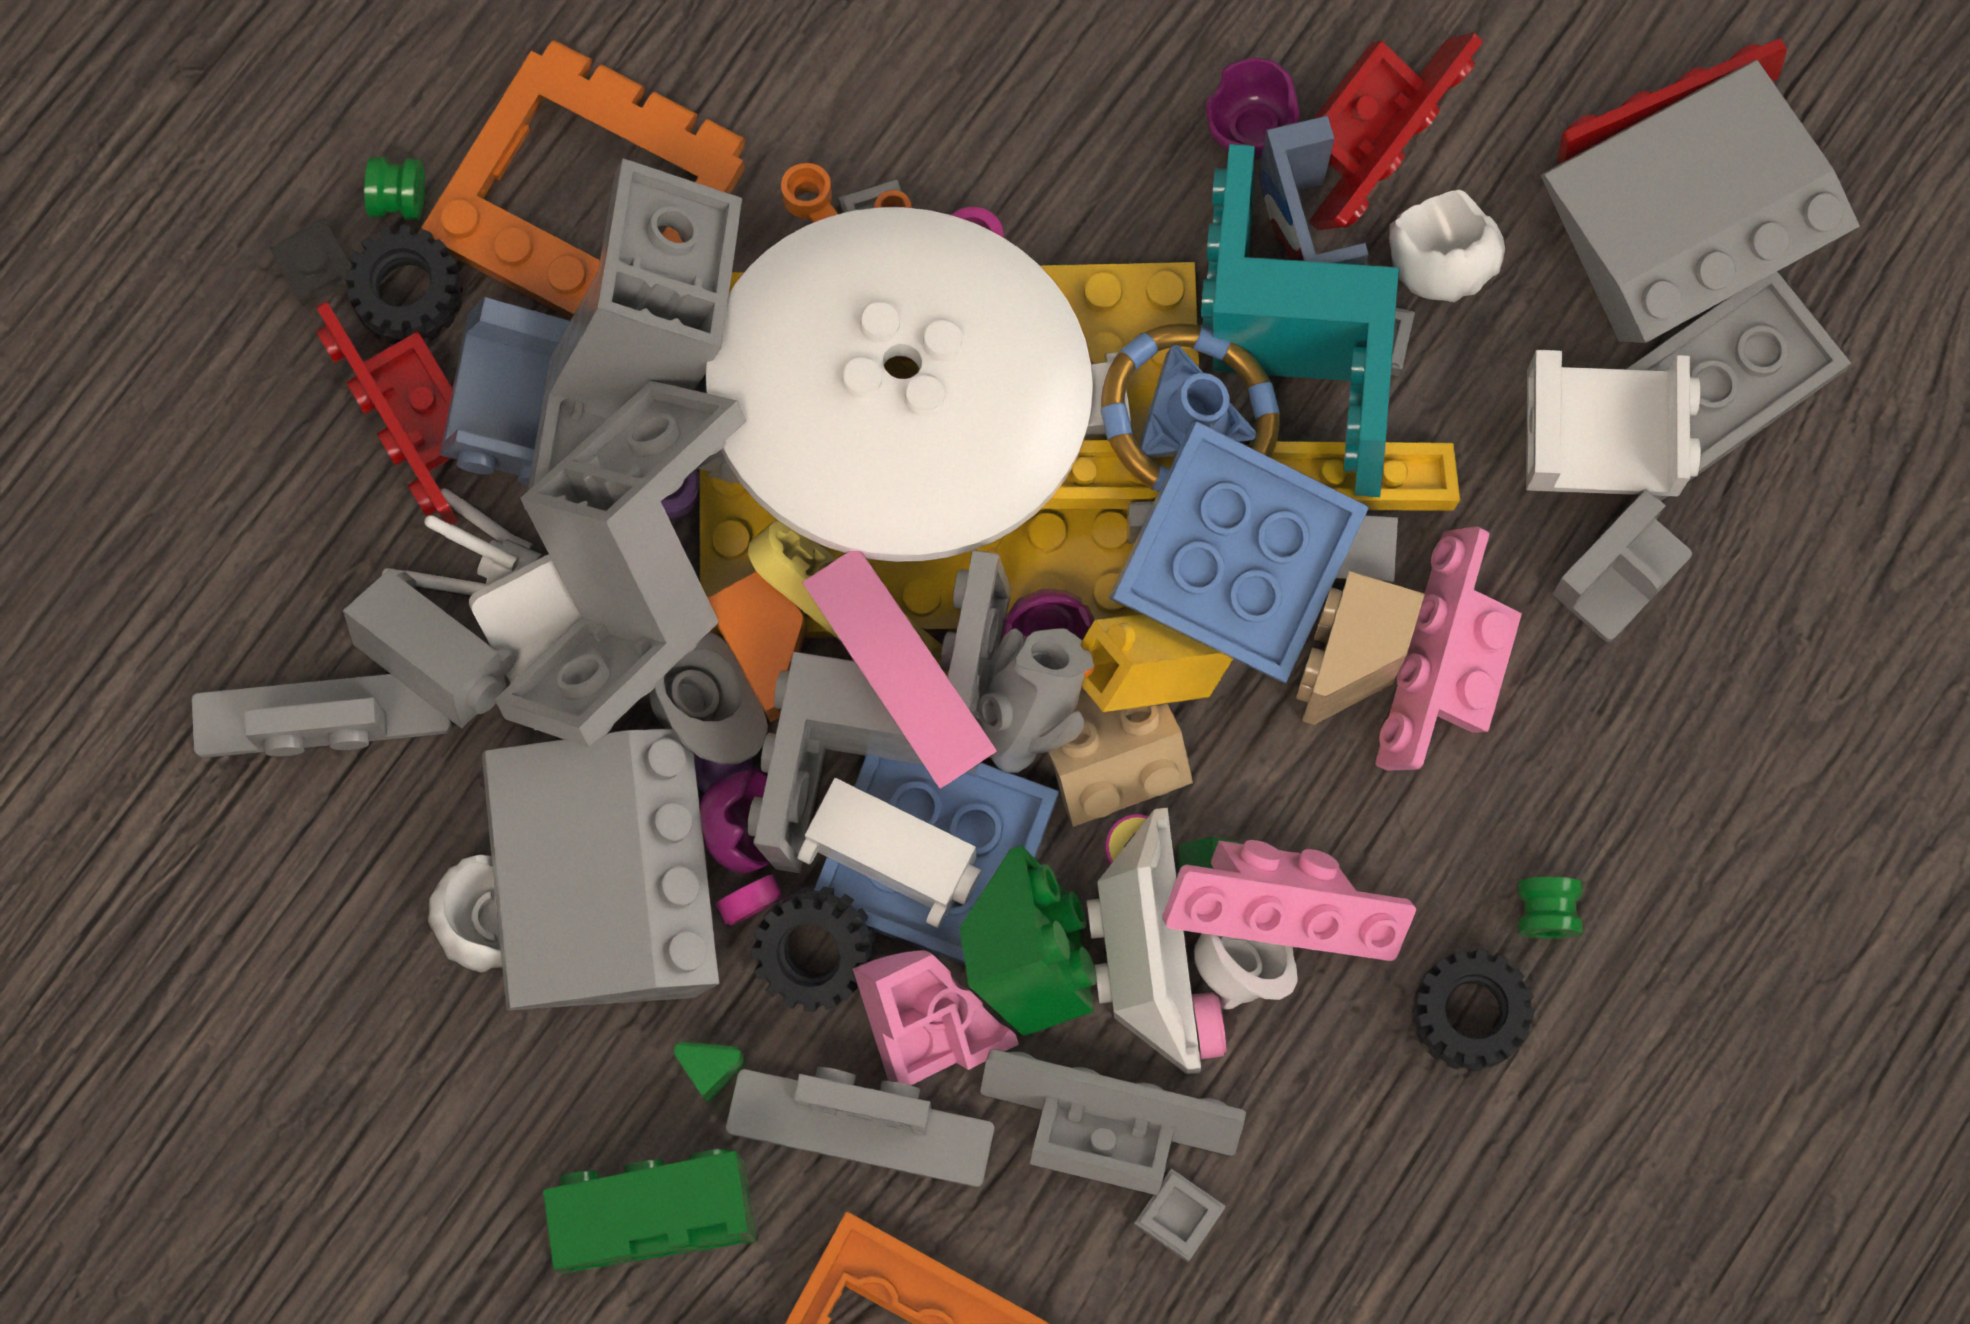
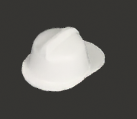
M1203 933L1195 945L1194 959L1199 974L1208 986L1215 991V994L1218 995L1220 1007L1223 1009H1233L1241 1003L1251 1002L1259 997L1280 1000L1290 995L1298 982L1292 946Z

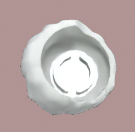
M1462 190L1449 191L1429 198L1420 205L1412 206L1399 214L1397 220L1390 224L1389 243L1393 267L1399 268V280L1408 287L1411 293L1432 300L1456 302L1463 296L1475 295L1489 279L1496 276L1500 271L1505 253L1503 236L1495 221L1490 216H1486L1466 192Z
M482 854L461 859L458 865L452 866L447 870L429 898L428 923L435 932L447 958L461 964L465 968L481 973L491 968L502 967L492 856Z

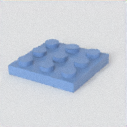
M1197 421L1192 422L1112 589L1109 599L1279 682L1286 683L1369 507Z
M866 755L854 787L975 846L976 860L973 866L982 870L981 875L967 903L963 905L955 901L939 928L926 923L931 908L828 857L814 891H820L825 886L834 888V895L839 898L847 894L854 899L851 906L856 911L861 908L864 909L868 915L865 924L867 928L873 927L875 933L965 965L959 927L1010 849L1022 845L1036 858L1057 802L1059 791L1016 775L1005 773L1002 770L982 763L978 764L976 774L965 772L940 789L924 765Z

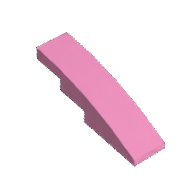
M861 551L847 552L802 582L940 789L997 752Z

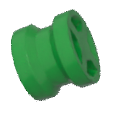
M369 157L364 181V199L368 218H383L390 212L400 213L406 220H420L425 199V170L422 159L407 158L402 164H393L385 157Z
M1533 877L1517 882V896L1524 901V915L1517 921L1518 935L1538 939H1565L1583 935V920L1576 914V902L1583 896L1582 881L1565 877Z

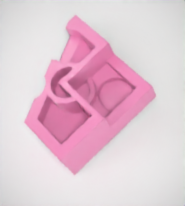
M926 950L894 954L853 968L888 1081L911 1086L955 1063L969 1070L985 1062L991 1049L1005 1052L1019 1045L1016 1034L1008 1027L1000 1024L982 1006L983 1002L969 989L961 986L951 976V971Z

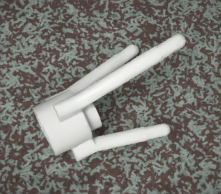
M442 488L440 491L449 506L495 540L488 543L432 515L425 518V525L450 540L482 555L477 574L487 578L486 584L390 568L384 569L382 575L387 570L392 571L396 575L406 572L416 580L417 587L472 595L476 591L543 556L532 550V543L514 536L464 499H461L450 490Z

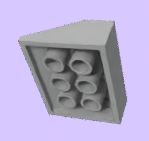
M1758 60L1747 63L1540 174L1619 342L1646 343L1860 227L1835 170Z
M672 729L627 730L607 733L604 737L595 741L589 748L563 739L486 750L482 753L506 1010L696 998L719 984L694 754L683 745Z

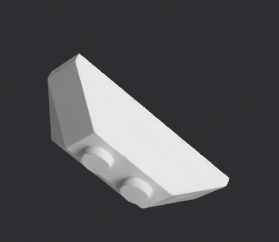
M1168 808L1153 810L1099 879V899L1087 900L1091 939L1104 937L1107 963L1095 964L1099 1004L1112 1002L1114 1018L1188 1075L1200 1073L1201 1062L1183 930L1168 928L1162 919L1176 881V871Z

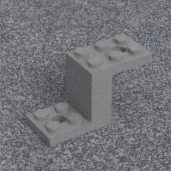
M622 158L614 173L598 273L563 333L560 343L556 346L550 357L527 492L650 380L690 390L696 389L706 373V363L714 360L722 345L742 204L741 197ZM657 226L673 228L679 233L684 243L669 241L660 233Z
M650 380L520 498L582 618L494 699L505 719L589 748L595 741L604 737L611 730L613 724L641 697L650 693L656 683L683 656L691 653L697 647L699 641L719 623L664 510L661 500L677 491L682 486L684 479L709 456L720 451L725 446L726 440L746 422L737 400Z
M973 550L969 570L960 569L957 574L953 606L954 608L961 609L957 633L949 631L946 633L941 654V669L949 671L947 678L983 729V723L979 716V701L988 689L990 664L1001 643L1003 619L1008 612L1012 589L999 554ZM793 652L790 670H781L776 683L774 705L776 709H781L777 733H768L764 741L761 770L762 772H768L763 797L755 796L752 801L748 817V834L755 836L753 844L775 869L801 873L803 861L797 858L806 840L805 834L811 824L826 749L864 756L873 755L883 759L923 765V763L855 661ZM978 764L967 772L976 774Z

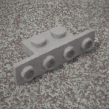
M392 674L203 692L192 696L194 751L201 758L265 752L269 756H293L303 753L304 748L328 745L336 750H354L367 747L369 741L447 734L452 729L449 718Z
M991 1049L988 1052L980 1090L981 1094L987 1097L1043 1110L1030 1160L1031 1165L1158 1196L1171 1141L1231 1156L1236 1153L1246 1116L1244 1110L1227 1106L1216 1099H1197L1164 1091L1162 1088L1150 1083L1135 1084L1099 1075L1094 1070L1088 1068L1065 1067L1037 1060L1023 1052H1004L996 1049Z
M817 1067L815 1077L799 1074L798 1080L746 1069L738 1073L726 1124V1130L731 1135L972 1187H980L983 1184L994 1134L993 1123L931 1109L930 1101L919 1099L920 1089L917 1087L892 1081H882L880 1091L854 1085L856 1075L826 1067Z

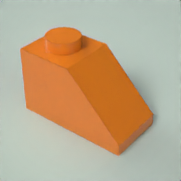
M754 572L708 597V600L719 621L717 627L769 721L772 722L780 718L781 709H776L774 705L775 688L781 670H790L793 652L801 653L807 628L801 614L804 611L765 581L757 572Z

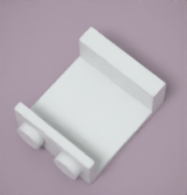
M1536 350L1527 369L1526 490L1641 495L1647 489L1656 496H1679L1690 480V476L1698 475L1701 456L1699 439L1690 438V415H1697L1700 404V381L1698 377H1690V356L1677 355L1668 371L1562 367V351Z

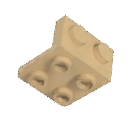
M1081 686L1074 713L1080 711L1084 718L1082 732L1077 739L1051 752H1047L1054 766L1064 807L1073 827L1105 817L1118 810L1156 796L1165 795L1175 789L1193 783L1182 732L1167 703L1102 712Z

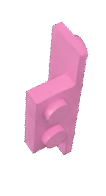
M1478 526L1443 532L1440 541L1433 550L1431 557L1432 569L1406 658L1397 674L1398 686L1389 717L1384 722L1380 731V748L1375 764L1384 770H1415L1423 766L1437 716L1472 733L1489 731L1522 613L1474 590L1489 538V532Z
M1248 840L1244 844L1218 841L1210 862L1214 869L1184 865L1180 868L1162 919L1170 929L1393 961L1399 954L1416 908L1409 899L1356 891L1339 868L1337 860L1322 851L1306 849L1300 854L1277 850L1275 847L1257 840Z

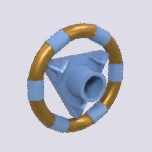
M1169 324L1140 333L1118 352L1104 380L1100 411L1107 440L1122 464L1138 480L1150 487L1151 490L1159 492L1169 471V468L1158 465L1151 459L1177 455L1192 422L1197 421L1243 445H1248L1253 440L1251 449L1270 458L1272 457L1279 434L1280 414L1273 384L1270 382L1262 366L1247 349L1230 341L1214 338L1213 329L1203 325ZM1181 347H1189L1223 360L1237 372L1248 388L1256 420V430L1249 425L1229 402V394L1222 381L1212 374L1203 373ZM1170 348L1163 362L1138 446L1132 436L1133 433L1125 405L1126 388L1134 371L1158 351Z

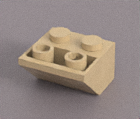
M1349 571L1343 590L1331 587L1314 636V640L1325 643L1323 650L1312 647L1296 695L1297 700L1307 702L1302 719L1303 722L1315 725L1393 685L1407 655L1424 593Z

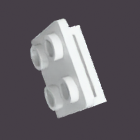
M549 554L476 591L469 599V606L490 646L496 651L506 648L516 656L515 665L506 674L510 683L514 682L582 618Z

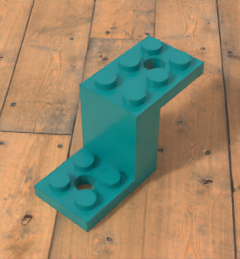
M1229 144L1227 169L1215 168L1212 196L1214 214L1213 223L1209 224L1207 243L1208 276L1207 279H1204L1201 317H1203V326L1213 329L1214 338L1230 341L1247 349L1259 362L1267 375L1351 381L1344 471L1356 472L1355 496L1380 497L1387 431L1399 268L1250 258L1255 146ZM1213 357V371L1237 373L1226 362Z

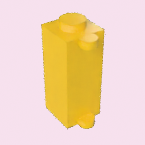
M1142 614L1094 620L1081 643L1082 649L1090 651L1094 664V671L1083 680L1082 688L1102 712L1210 697L1233 659Z

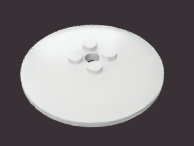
M880 207L830 216L797 230L773 245L749 266L729 293L721 349L713 361L706 363V393L737 400L746 419V422L726 440L725 446L721 449L727 464L741 485L773 517L798 534L820 545L843 553L861 551L865 558L901 562L947 558L980 548L1017 529L1034 516L1053 497L1065 481L1084 441L1092 404V370L1087 343L1074 311L1052 278L1032 258L1000 235L978 224L953 215L915 208ZM905 356L915 361L919 367V372L911 378L898 379L891 376L883 365L892 357Z

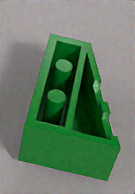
M715 1149L689 1155L690 1160L664 1165L663 1160H648L627 1164L624 1166L625 1173L602 1178L598 1177L597 1170L580 1171L559 1176L558 1187L543 1189L553 1270L565 1274L757 1242L746 1163L737 1151L729 1152L728 1149Z

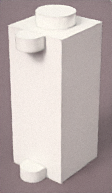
M834 778L805 834L806 840L797 858L810 865L818 852L931 908L926 923L936 928H939L955 901L963 905L967 903L982 872L981 869L973 866L976 860L975 846L837 778Z

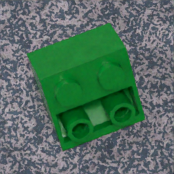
M1022 845L1008 851L959 929L968 986L1019 1033L1026 1036L1095 1012L1090 986L1096 984L1097 976L1092 959L1082 945L1080 929L1086 927V915L1079 897L1074 891L1067 892L1057 882L1049 865H1041Z

